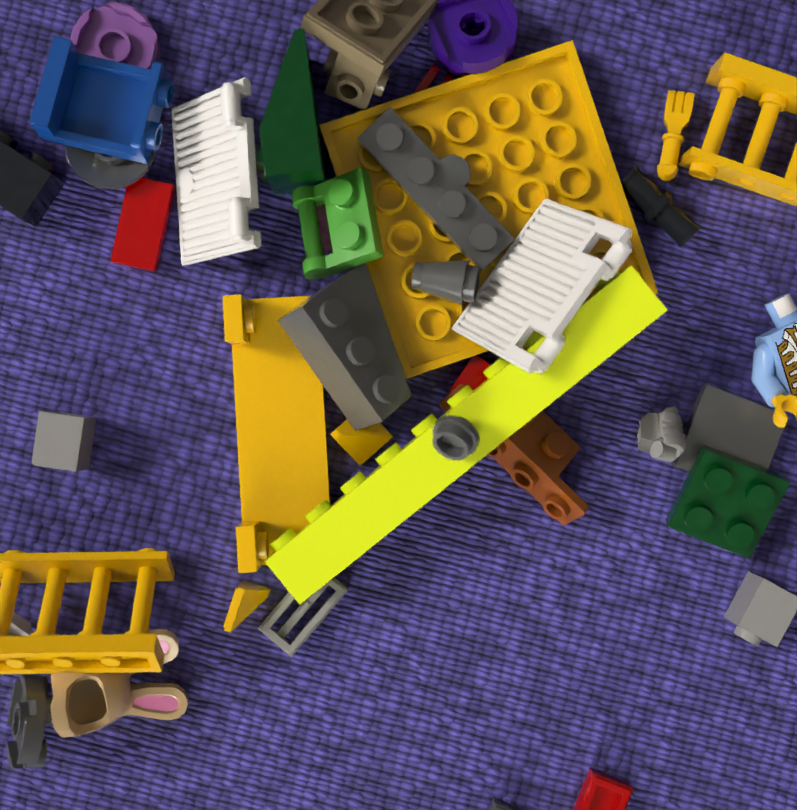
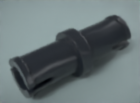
M637 166L622 179L621 184L625 195L645 213L643 218L648 223L653 220L679 247H682L701 227L672 201L674 196L669 191L664 194Z

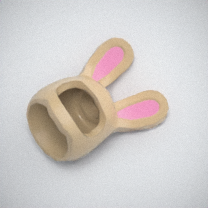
M166 629L149 630L150 634H157L164 652L163 664L172 661L179 651V639L177 636ZM138 672L50 674L53 690V699L50 705L52 723L55 731L61 738L88 734L126 715L160 720L178 719L186 712L189 700L184 689L173 683L131 684L129 680L131 675Z

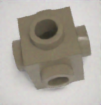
M331 48L323 72L330 75L324 93L362 110H366L372 94L379 97L382 96L391 71L386 70L378 78Z

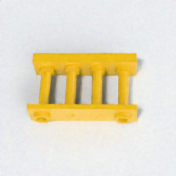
M725 52L711 66L706 80L707 84L717 87L720 95L701 149L692 146L680 156L678 165L689 169L688 173L695 178L712 181L716 178L797 207V142L784 178L760 170L779 112L786 111L797 115V77ZM742 96L758 101L759 106L762 108L743 164L718 155L737 98Z
M144 548L139 551L25 553L19 550H8L0 553V674L162 672L164 652L157 634L149 633L155 582L174 581L175 572L168 551ZM92 582L83 631L77 635H56L65 583ZM110 582H137L130 630L124 634H102ZM20 583H46L36 632H33L30 636H9Z

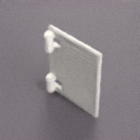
M244 77L234 82L224 83L223 87L171 109L182 266L257 249L261 246V232L249 231L248 211L259 208L253 118L241 116L240 99L251 95V81H249V78Z
M545 198L477 292L475 303H469L452 327V330L529 374L535 371L541 375L543 371H547L564 347L566 338L561 333L601 278L606 281L609 278H613L631 253L633 244L629 238L632 235V230ZM600 238L608 240L613 244L602 260L588 255ZM533 331L544 335L546 339L536 353L532 355L521 348Z

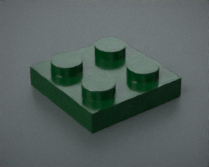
M703 444L666 518L667 526L750 559L783 498L790 481L782 474Z

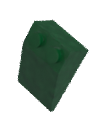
M304 28L294 29L259 128L261 144L255 145L256 171L261 174L262 183H269L275 195L289 194L297 187L315 186L326 181L311 59Z

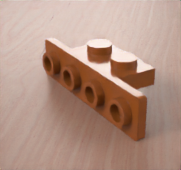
M460 383L439 403L445 412L451 409L446 401L465 385ZM543 410L487 454V456L494 458L511 475L513 481L518 486L526 489L543 506L544 511L550 517L558 520L562 525H566L583 516L589 509V506L558 477L581 447Z

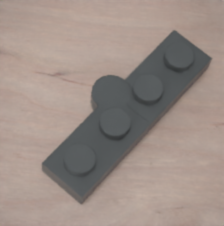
M391 107L357 138L358 143L461 253L474 266H480V272L515 240L466 188L471 175L470 166L466 160L456 155L445 156L440 160Z

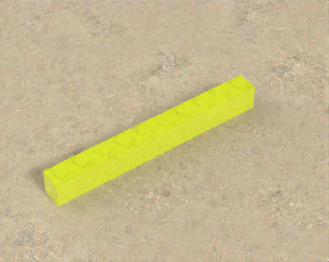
M632 265L620 272L617 271L614 277L609 278L608 281L602 278L595 286L597 291L584 301L561 333L566 338L564 341L565 345L546 372L543 371L541 375L535 371L529 374L500 357L482 372L487 377L486 381L474 390L467 384L446 401L451 409L441 417L447 415L463 417L476 428L479 434V445L472 454L467 455L463 460H451L439 454L432 443V430L438 419L431 413L411 430L415 435L413 440L403 448L395 442L375 459L380 465L367 477L362 471L358 472L340 487L345 495L332 505L325 499L304 516L309 521V524L298 533H295L290 527L270 544L274 552L267 558L265 563L299 605L667 311L666 307ZM533 331L522 348L534 355L546 337Z

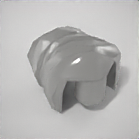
M675 406L666 408L661 413H646L640 418L637 450L650 453L652 458L669 463L676 460L686 450L687 442L682 429L683 424L680 415H678L679 410Z

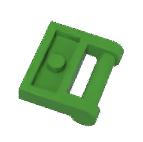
M357 168L315 186H300L291 192L293 207L299 212L306 256V259L302 262L305 278L312 280L322 279L384 257L370 175L363 168ZM324 204L333 253L326 256L323 254L316 207Z

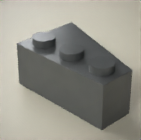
M366 263L340 274L278 320L355 431L383 422L412 396Z

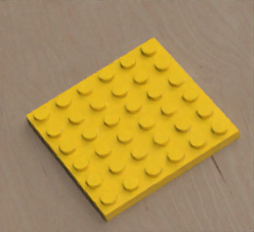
M573 40L503 63L490 71L470 74L319 125L336 177L360 167L370 175L384 257L367 262L366 265L406 379L488 352V350L452 330V327L470 302L464 301L462 306L421 290L412 289V275L416 262L466 261L468 259L358 143L357 138L390 107L440 160L449 155L460 156L466 160L471 172L466 188L514 239H516L545 198L630 228L632 235L629 240L633 244L631 247L632 251L618 271L620 272L632 265L655 295L658 294ZM600 238L588 255L602 260L613 244L608 240ZM511 244L480 272L478 291ZM594 287V289L591 291V293L589 294V296H591L594 292L597 291V289H596L595 287Z

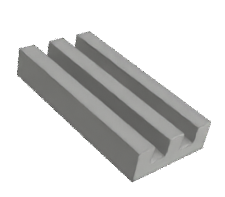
M335 576L301 603L282 627L276 631L271 626L295 599L288 591L260 624L258 630L292 657L349 590V586L343 581H339ZM328 585L331 586L335 591L291 643L287 641L284 637Z

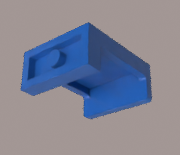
M54 36L29 123L44 141L149 164L152 150L157 151L162 141L163 126L159 122L163 108H169L172 103L174 83L169 79L165 66L161 62L153 61L150 70L85 55L77 51L72 40Z

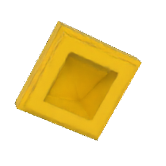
M347 419L330 434L360 466L393 437L381 423L355 431Z
M246 580L241 582L235 589L223 625L224 631L231 633L268 598L271 588Z

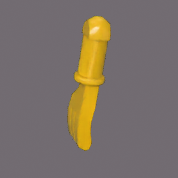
M668 90L663 121L667 128V133L662 136L663 147L660 163L657 165V174L662 181H671L677 175L680 148L684 142V136L681 135V132L688 126L695 93Z

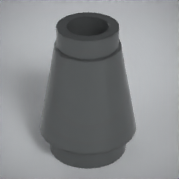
M469 260L416 262L412 275V289L421 290L462 306L464 301L475 303L480 280V266L470 265Z

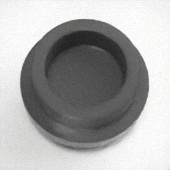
M443 416L436 421L432 430L434 448L439 454L451 460L465 459L467 455L472 454L477 449L480 442L476 428L463 417Z

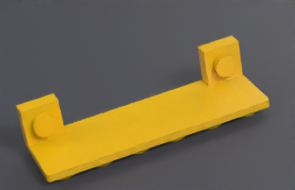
M241 294L222 295L225 342L232 344L242 516V522L236 526L238 573L257 572L262 565H267L265 561L274 552L270 544L290 527L295 533H298L309 524V521L304 517L325 499L330 504L324 386L278 322L280 318L310 296L246 299Z

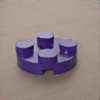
M439 0L437 10L433 13L432 17L430 16L428 23L432 51L437 59L445 64L450 73L455 76L462 77L469 73L477 74L495 69L511 59L515 52L518 36V15L514 5L510 0ZM469 23H473L476 28H485L479 35L470 36L465 34L466 25Z

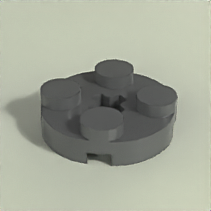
M20 674V680L15 681L12 689L7 726H12L13 739L16 740L7 741L8 763L11 769L44 767L47 759V741L43 739L44 728L53 724L50 709L53 697H47V676Z

